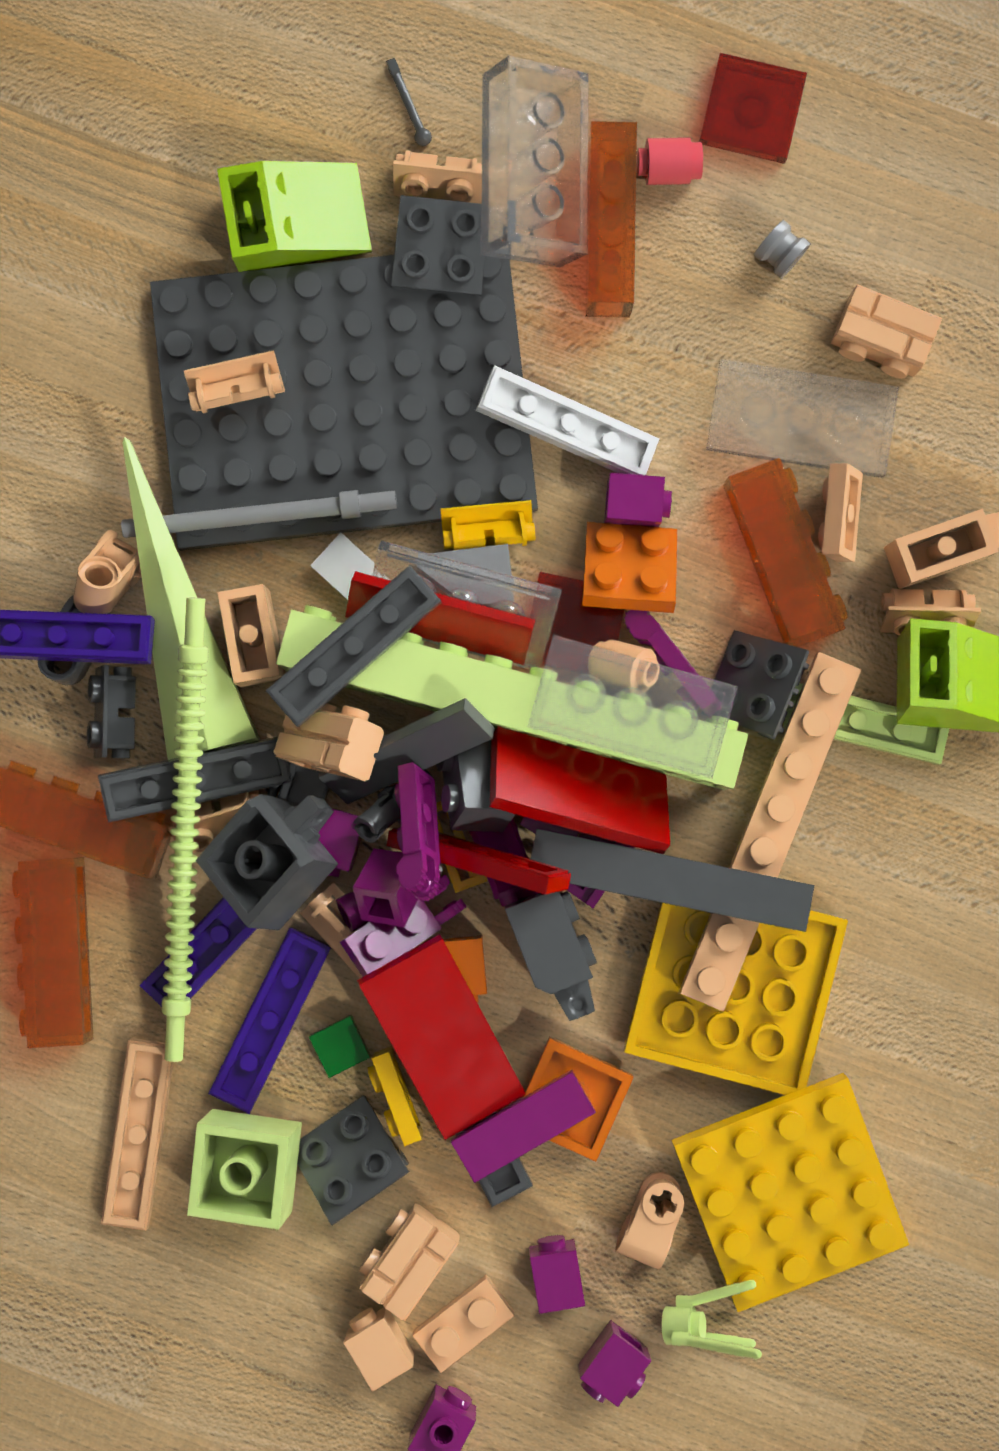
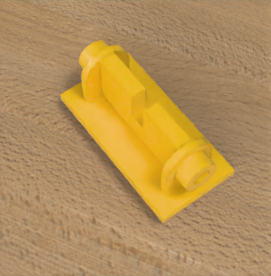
M531 500L440 508L444 549L459 550L503 544H522V546H527V541L536 540Z

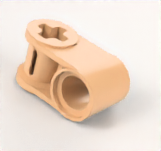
M112 529L107 530L103 534L95 548L78 567L73 599L76 608L80 612L108 614L112 611L129 588L134 586L142 577L138 549L118 539V533Z
M655 1172L644 1179L632 1209L621 1227L615 1252L658 1270L662 1267L684 1208L683 1195L675 1177L669 1173ZM667 1190L671 1201L663 1200L660 1206L655 1205L653 1195L661 1196L663 1191Z

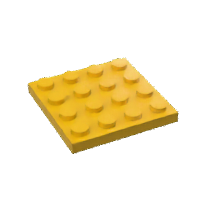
M660 903L623 1048L624 1053L783 1095L807 1087L848 920L810 910L806 932L759 923L723 1012L678 993L710 913Z
M844 1072L671 1140L726 1285L747 1280H754L756 1282L754 1289L731 1296L737 1312L744 1311L909 1246L851 1084Z

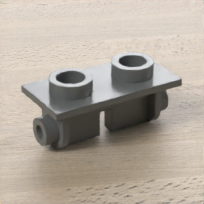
M109 665L97 667L95 675H90L88 701L89 703H95L94 721L88 722L87 746L88 748H94V758L107 757V749H112L111 758L129 759L130 750L135 749V718L118 717V708L135 709L136 677L132 676L131 667H113V675H109Z

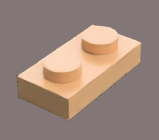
M848 463L830 464L829 477L825 478L822 489L826 513L825 522H822L819 527L818 541L822 554L837 562H855L863 473Z
M486 1274L413 1331V1337L439 1372L442 1373L514 1317V1310Z

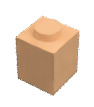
M384 1307L377 1312H374L373 1308H368L350 1320L348 1323L350 1328L347 1329L343 1343L372 1392L413 1367L415 1353L390 1311Z

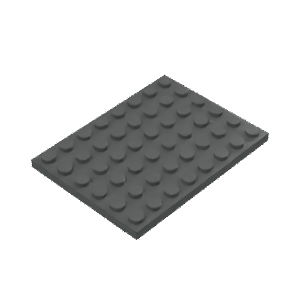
M506 242L487 244L481 296L391 287L394 255L151 281L150 288L174 514L339 497V492L358 490L359 494L395 491L397 499V509L363 512L360 518L342 519V515L176 532L178 549L185 551L337 534L340 532L346 533L442 522L440 508L531 500L532 512L538 511L530 434L475 411L494 365L523 378L509 250L506 247ZM274 350L285 392L275 394V398L264 396L208 409V413L204 414L202 411L196 412L192 410L188 396L190 390L184 370Z

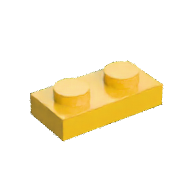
M392 1046L374 1052L371 1058L373 1065L367 1067L368 1074L375 1092L380 1093L384 1091L390 1109L384 1110V1116L392 1137L400 1135L404 1147L422 1140L424 1131Z

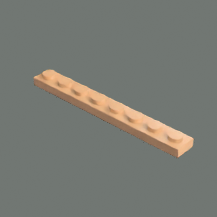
M821 652L815 654L729 868L778 878L861 669ZM710 913L678 993L724 1012L759 923Z

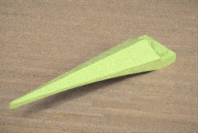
M124 437L122 443L146 612L148 616H152L155 619L152 654L167 759L170 760L179 758V756L174 754V750L180 747V743L176 742L174 738L180 735V729L175 727L177 722H181V716L176 714V710L182 707V703L176 700L177 696L182 695V689L177 687V683L183 681V675H179L177 672L178 669L183 668V663L178 661V648L184 645L186 598L198 597L170 535L133 444ZM205 616L203 646L207 647L209 651L208 662L202 664V669L207 671V675L202 676L201 682L205 683L207 687L201 690V696L205 697L206 701L200 703V709L205 711V715L199 718V722L203 723L205 728L199 730V736L204 738V742L198 744V749L207 752L259 741L260 737L237 686L233 683L231 672Z

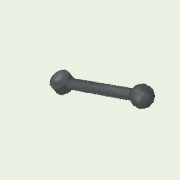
M395 58L386 61L387 68L415 128L414 139L418 145L427 146L432 140L431 132L423 127Z

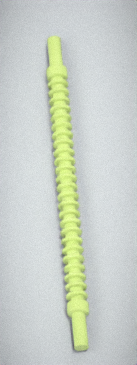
M195 597L186 598L184 645L178 648V661L183 663V668L178 669L177 672L179 675H183V681L177 683V687L182 689V695L177 696L176 700L182 703V707L176 710V714L181 716V722L175 724V727L180 729V735L175 736L174 740L180 743V747L174 750V754L179 756V762H175L173 767L178 769L179 773L172 778L174 782L178 783V788L172 790V794L177 796V801L171 804V807L176 809L177 813L170 818L172 822L176 823V827L170 830L171 835L175 836V841L169 844L172 849H175V853L169 856V860L174 862V867L168 870V873L174 878L167 884L169 888L173 889V893L167 896L168 901L172 902V906L166 909V912L172 915V918L166 921V926L171 928V932L165 935L166 940L170 941V945L164 949L167 954H170V958L164 961L165 966L169 967V971L163 974V977L169 983L163 986V991L168 993V995L162 999L161 1009L162 1013L166 1015L164 1059L169 1062L183 1060L185 1016L191 1012V999L186 994L192 990V987L186 982L192 978V974L187 971V968L193 965V961L188 958V955L194 951L193 947L188 945V942L194 939V935L189 932V929L195 926L194 921L190 920V916L196 912L190 906V903L196 900V896L191 894V889L197 887L196 882L192 881L191 878L198 873L192 867V863H195V860L198 858L196 855H193V850L199 847V844L194 842L193 838L200 833L198 829L194 828V824L200 821V818L195 815V810L201 808V805L195 801V798L201 795V791L196 789V784L202 781V778L197 776V770L203 768V765L197 762V758L203 755V751L198 749V744L204 742V738L199 736V730L205 728V725L199 722V718L205 715V711L200 709V703L206 701V698L201 696V690L207 687L205 683L201 682L202 676L207 675V671L202 669V664L208 662L209 651L207 647L203 646L206 599Z

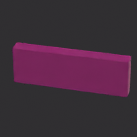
M570 1070L451 1139V1143L473 1182L476 1183L596 1113L573 1070Z

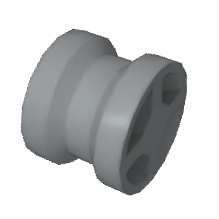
M782 220L761 243L754 256L760 261H768L774 266V273L782 279L800 260L811 243L805 238H797L791 233V226L785 220Z

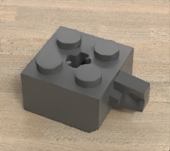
M260 794L245 802L195 861L247 928L280 930L338 865L337 861L319 841L320 834L318 833L334 811L323 798H317L313 795H308L298 806H291L286 799Z
M568 891L561 894L560 892H555L547 895L538 893L506 905V914L535 988L549 994H554L569 1021L594 1012L595 1007L588 980L593 978L589 967L597 964L588 938L585 934L577 937L572 922L580 918Z

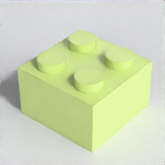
M212 1109L197 1123L187 1216L279 1230L293 1209L302 1122Z

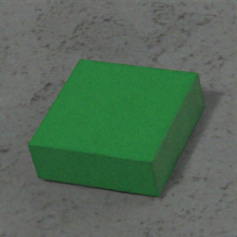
M352 1015L309 1036L328 1078L371 1057Z

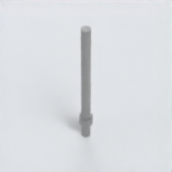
M358 490L339 492V497L162 516L169 532L176 533L342 515V519L360 518L363 512L397 509V499L395 491L359 494ZM122 520L121 529L123 537H136L134 520Z

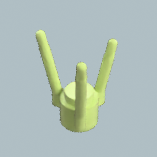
M747 1280L695 1295H677L676 1306H665L662 1313V1336L665 1344L691 1346L753 1359L761 1358V1351L754 1348L756 1346L754 1339L706 1332L705 1314L703 1311H696L694 1307L752 1290L756 1287V1282L754 1280Z

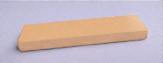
M135 1038L128 1040L101 1224L145 1231L150 1226L174 1062L164 1059L165 1043Z

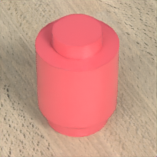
M690 137L647 138L645 148L637 149V175L645 176L646 185L690 184L691 180L702 178V142H691Z

